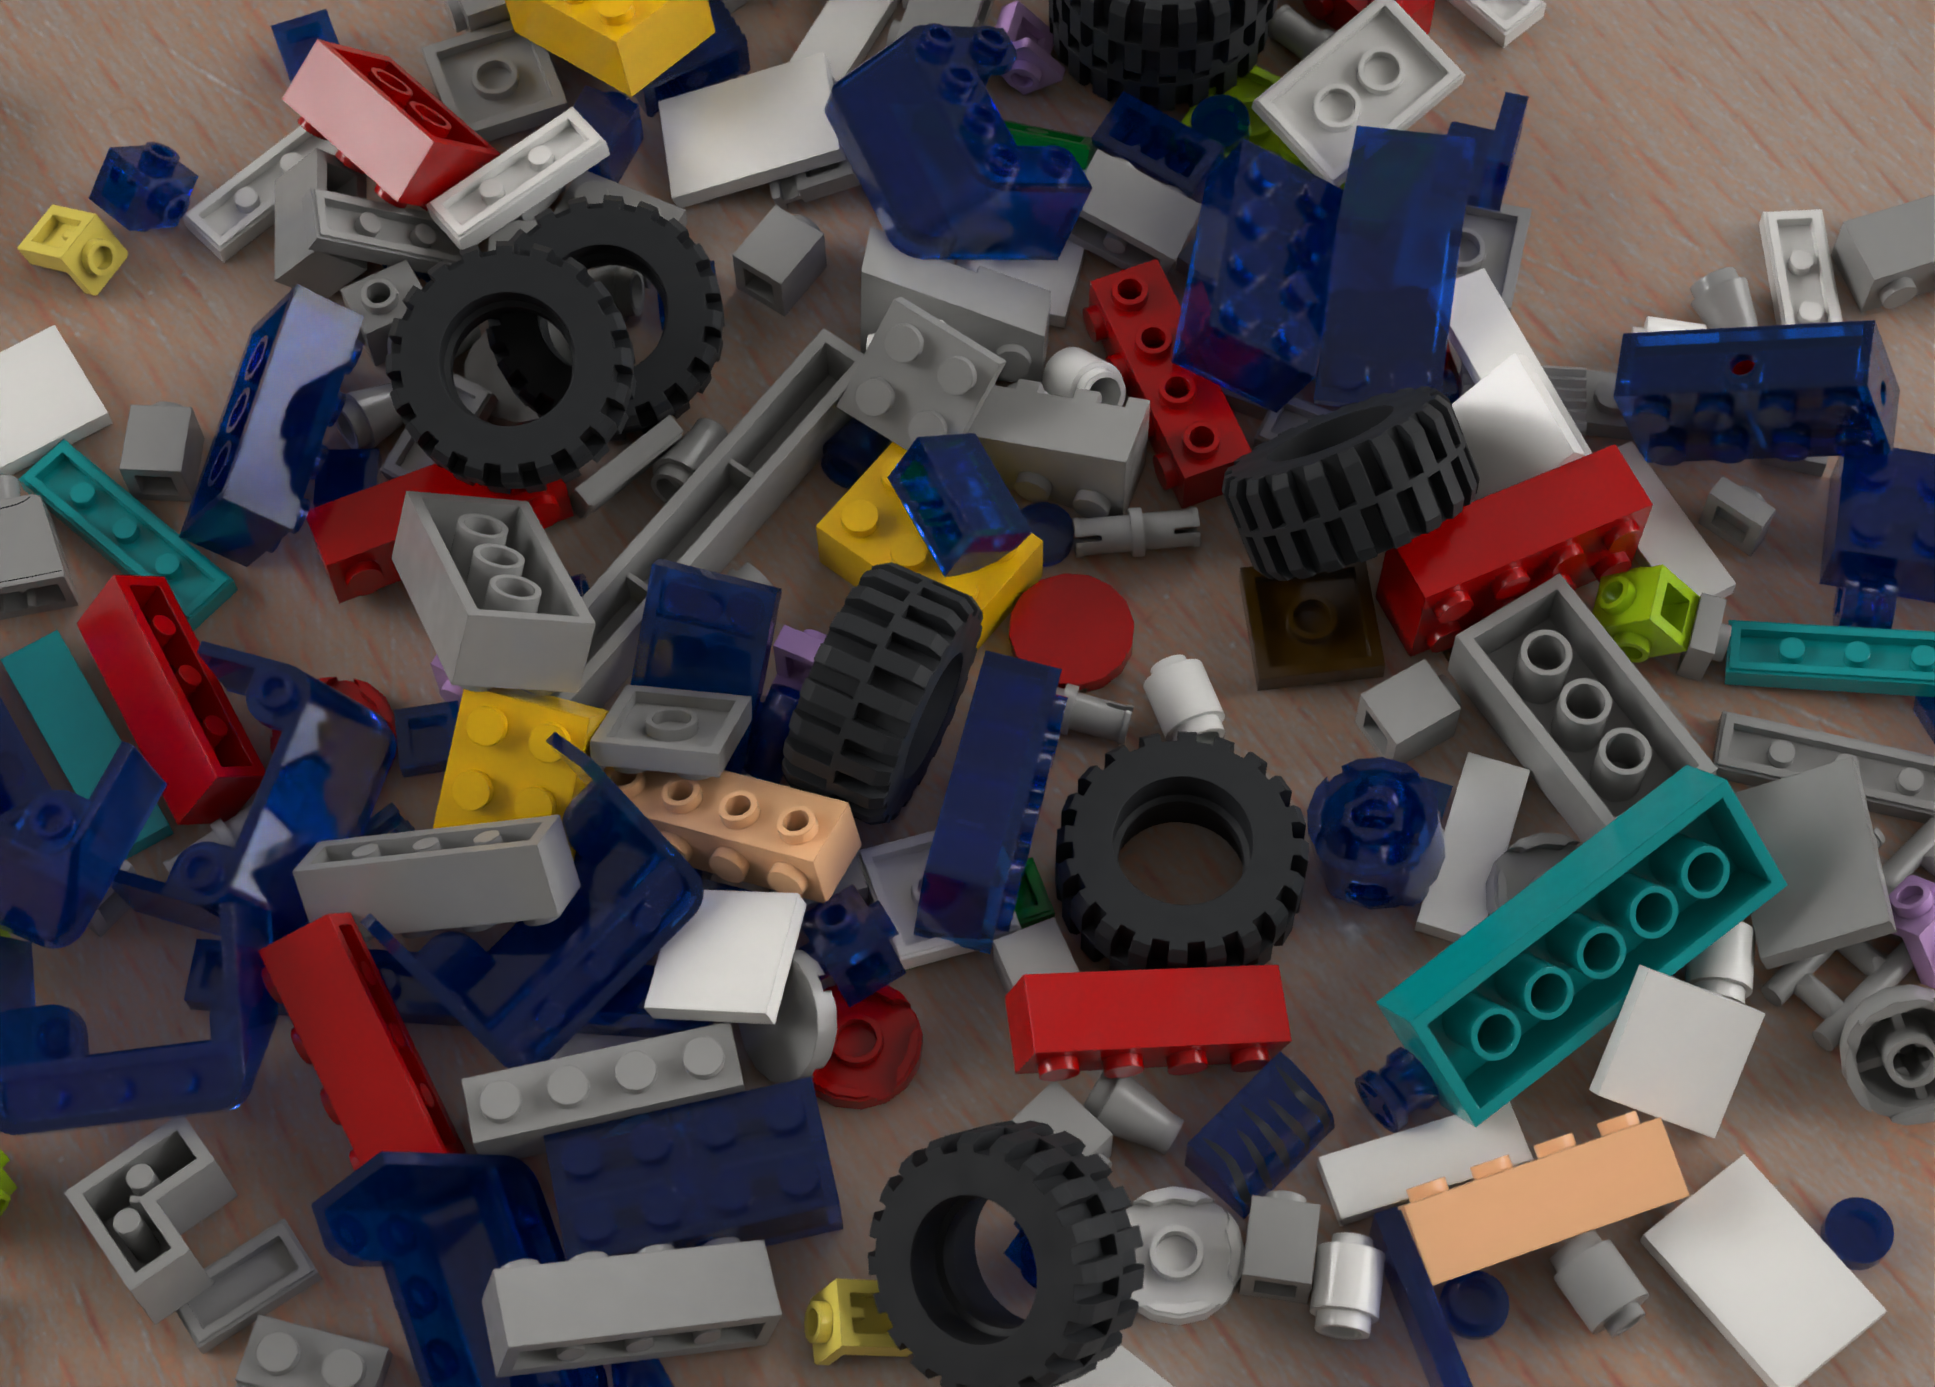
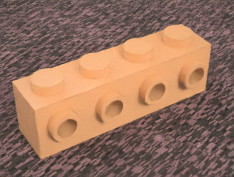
M606 766L584 799V804L599 842L615 851H633L659 858L664 863L673 867L688 866L714 873L732 883H741L743 881L769 888L776 892L799 893L802 898L824 904L828 903L862 845L849 802L723 770L720 777L687 780L679 777L677 773L647 770L637 774H625L616 771L613 767Z
M1635 1110L1597 1123L1601 1137L1578 1145L1572 1132L1536 1144L1533 1147L1537 1159L1513 1167L1508 1154L1470 1167L1474 1181L1449 1189L1444 1176L1407 1189L1406 1192L1410 1203L1393 1208L1392 1210L1419 1286H1434L1690 1196L1661 1117L1640 1123Z

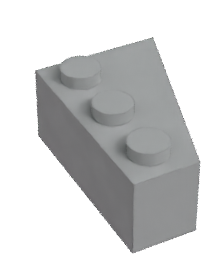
M870 227L861 269L860 352L865 354L868 335L876 333L893 299L903 297L1006 360L1007 362L996 381L1018 382L1019 379L1042 383L1049 340L1051 291L979 266L976 272L943 261V252L926 246L922 253L887 241V232Z

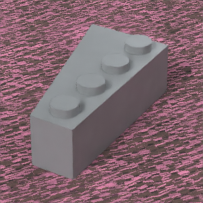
M1019 379L1018 382L1011 383L1008 387L996 386L994 384L955 456L971 447L977 446V448L953 472L966 479L980 469L990 466L974 484H1000L1001 487L1014 490L1021 497L1029 501L1038 503L1050 501L1073 508L1085 518L1126 515L1146 465L1150 400L1129 397L1126 406L1122 407L1101 403L1103 398L1101 393L1097 391L1076 388L1073 398L1050 395L1044 390L1042 383L1037 381Z

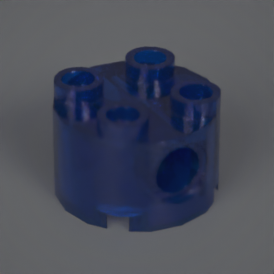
M1388 758L1356 759L1341 766L1342 773L1334 776L1330 781L1327 776L1316 787L1307 809L1309 839L1317 868L1325 881L1329 893L1337 899L1367 909L1397 908L1401 905L1414 906L1422 902L1429 892V887L1438 878L1446 857L1438 800L1431 787L1429 789L1428 785L1420 779V774L1408 764Z

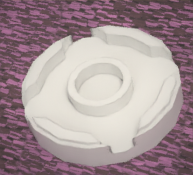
M1175 1186L1146 1192L1133 1201V1205L1127 1208L1126 1212L1131 1226L1139 1225L1143 1247L1135 1249L1136 1263L1144 1264L1145 1267L1143 1288L1132 1292L1131 1296L1132 1299L1138 1301L1139 1308L1137 1312L1151 1321L1183 1325L1205 1320L1224 1307L1240 1283L1245 1252L1239 1225L1230 1213H1226L1221 1206L1214 1203L1213 1198L1200 1190Z

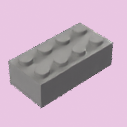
M406 491L391 559L451 685H458L466 690L485 692L491 688L522 689L527 693L539 696L551 695L555 691L579 693L596 623L529 502Z
M1560 573L1455 636L1447 670L1521 765L1531 770L1529 775L1582 843H1585L1685 765L1716 775L1718 768Z

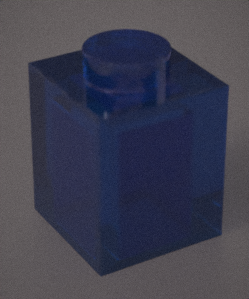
M585 85L573 108L606 141L610 152L609 156L587 171L619 183L644 139L639 104L632 102L621 93L615 91L603 92Z

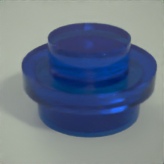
M1477 1270L1447 1281L1440 1295L1439 1310L1444 1323L1453 1333L1469 1340H1482L1496 1334L1504 1325L1509 1313V1298L1505 1288L1495 1277Z

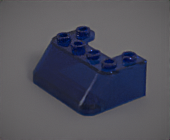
M937 23L915 26L838 80L832 87L825 105V114L887 238L896 249L910 257L925 260H1058L1092 190L1089 180L1071 152L1056 145L1017 146L986 89V85L991 75L1008 73L1012 69L1017 57L1016 49L1004 28H995L987 25L980 27L944 26Z
M381 1151L311 1204L322 1242L326 1250L333 1257L353 1267H383L422 1387H608V1379L603 1365L496 1378L482 1306V1298L493 1269H500L505 1264L520 1259H534L540 1264L567 1261L539 1181L532 1170L521 1160L509 1155Z

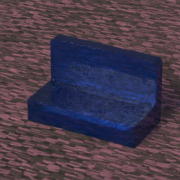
M1505 92L1495 130L1460 122L1450 123L1430 192L1432 197L1500 212L1519 145L1529 96Z

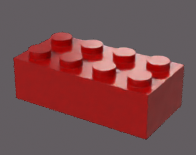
M1616 444L1473 501L1470 505L1463 506L1462 512L1453 519L1445 520L1441 523L1440 527L1428 534H1421L1413 538L1410 543L1397 549L1387 550L1375 597L1410 657L1429 649L1434 653L1445 651L1453 647L1457 634L1559 573L1575 591L1576 588L1596 580L1600 583L1601 576L1627 572L1632 565L1653 504Z

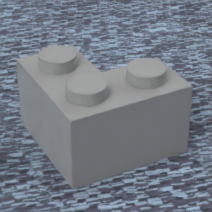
M182 1112L64 1192L119 1276L155 1325L214 1285L181 1235L236 1198L238 1194Z

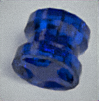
M1843 570L1839 577L1835 594L1833 626L1891 629L1897 601L1896 577L1881 575L1876 580L1862 579L1857 571Z
M1398 1047L1386 1055L1385 1065L1379 1070H1367L1355 1078V1086L1364 1105L1373 1117L1392 1133H1396L1408 1125L1409 1115L1416 1109H1429L1439 1101L1440 1097L1437 1086L1426 1068L1412 1053L1402 1047Z

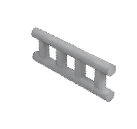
M1931 817L1882 866L1888 895L1920 865L1935 877V817ZM1867 941L1837 949L1841 955L1867 976L1844 1001L1813 975L1836 950L1783 965L1761 987V992L1770 1003L1779 1007L1793 993L1824 1019L1812 1032L1814 1040L1823 1049L1833 1051L1839 1045L1847 1017L1859 1003L1884 988L1896 986L1914 968L1904 941L1887 957L1883 956Z

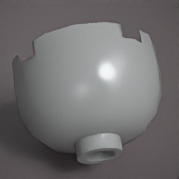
M1912 984L1884 988L1863 999L1845 1021L1839 1040L1842 1074L1859 1104L1869 1112L1873 1110L1879 1115L1890 1117L1893 1123L1906 1126L1934 1122L1935 990Z

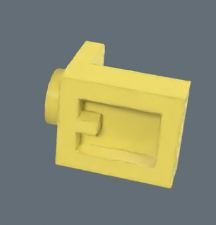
M53 204L17 247L30 264L68 273L84 293L93 296L100 293L128 257L126 248L97 214Z
M836 1278L810 1299L804 1318V1330L808 1342L813 1344L815 1365H831L843 1355L907 1357L912 1353L908 1348L900 1350L887 1332L893 1328L892 1323L886 1312L879 1314L873 1294L879 1292L877 1280Z

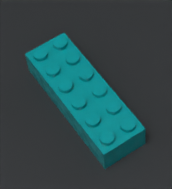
M1685 765L1379 999L1376 1004L1440 1105L1474 1127H1477L1618 1018L1639 965L1672 976L1783 890L1788 884L1727 779Z

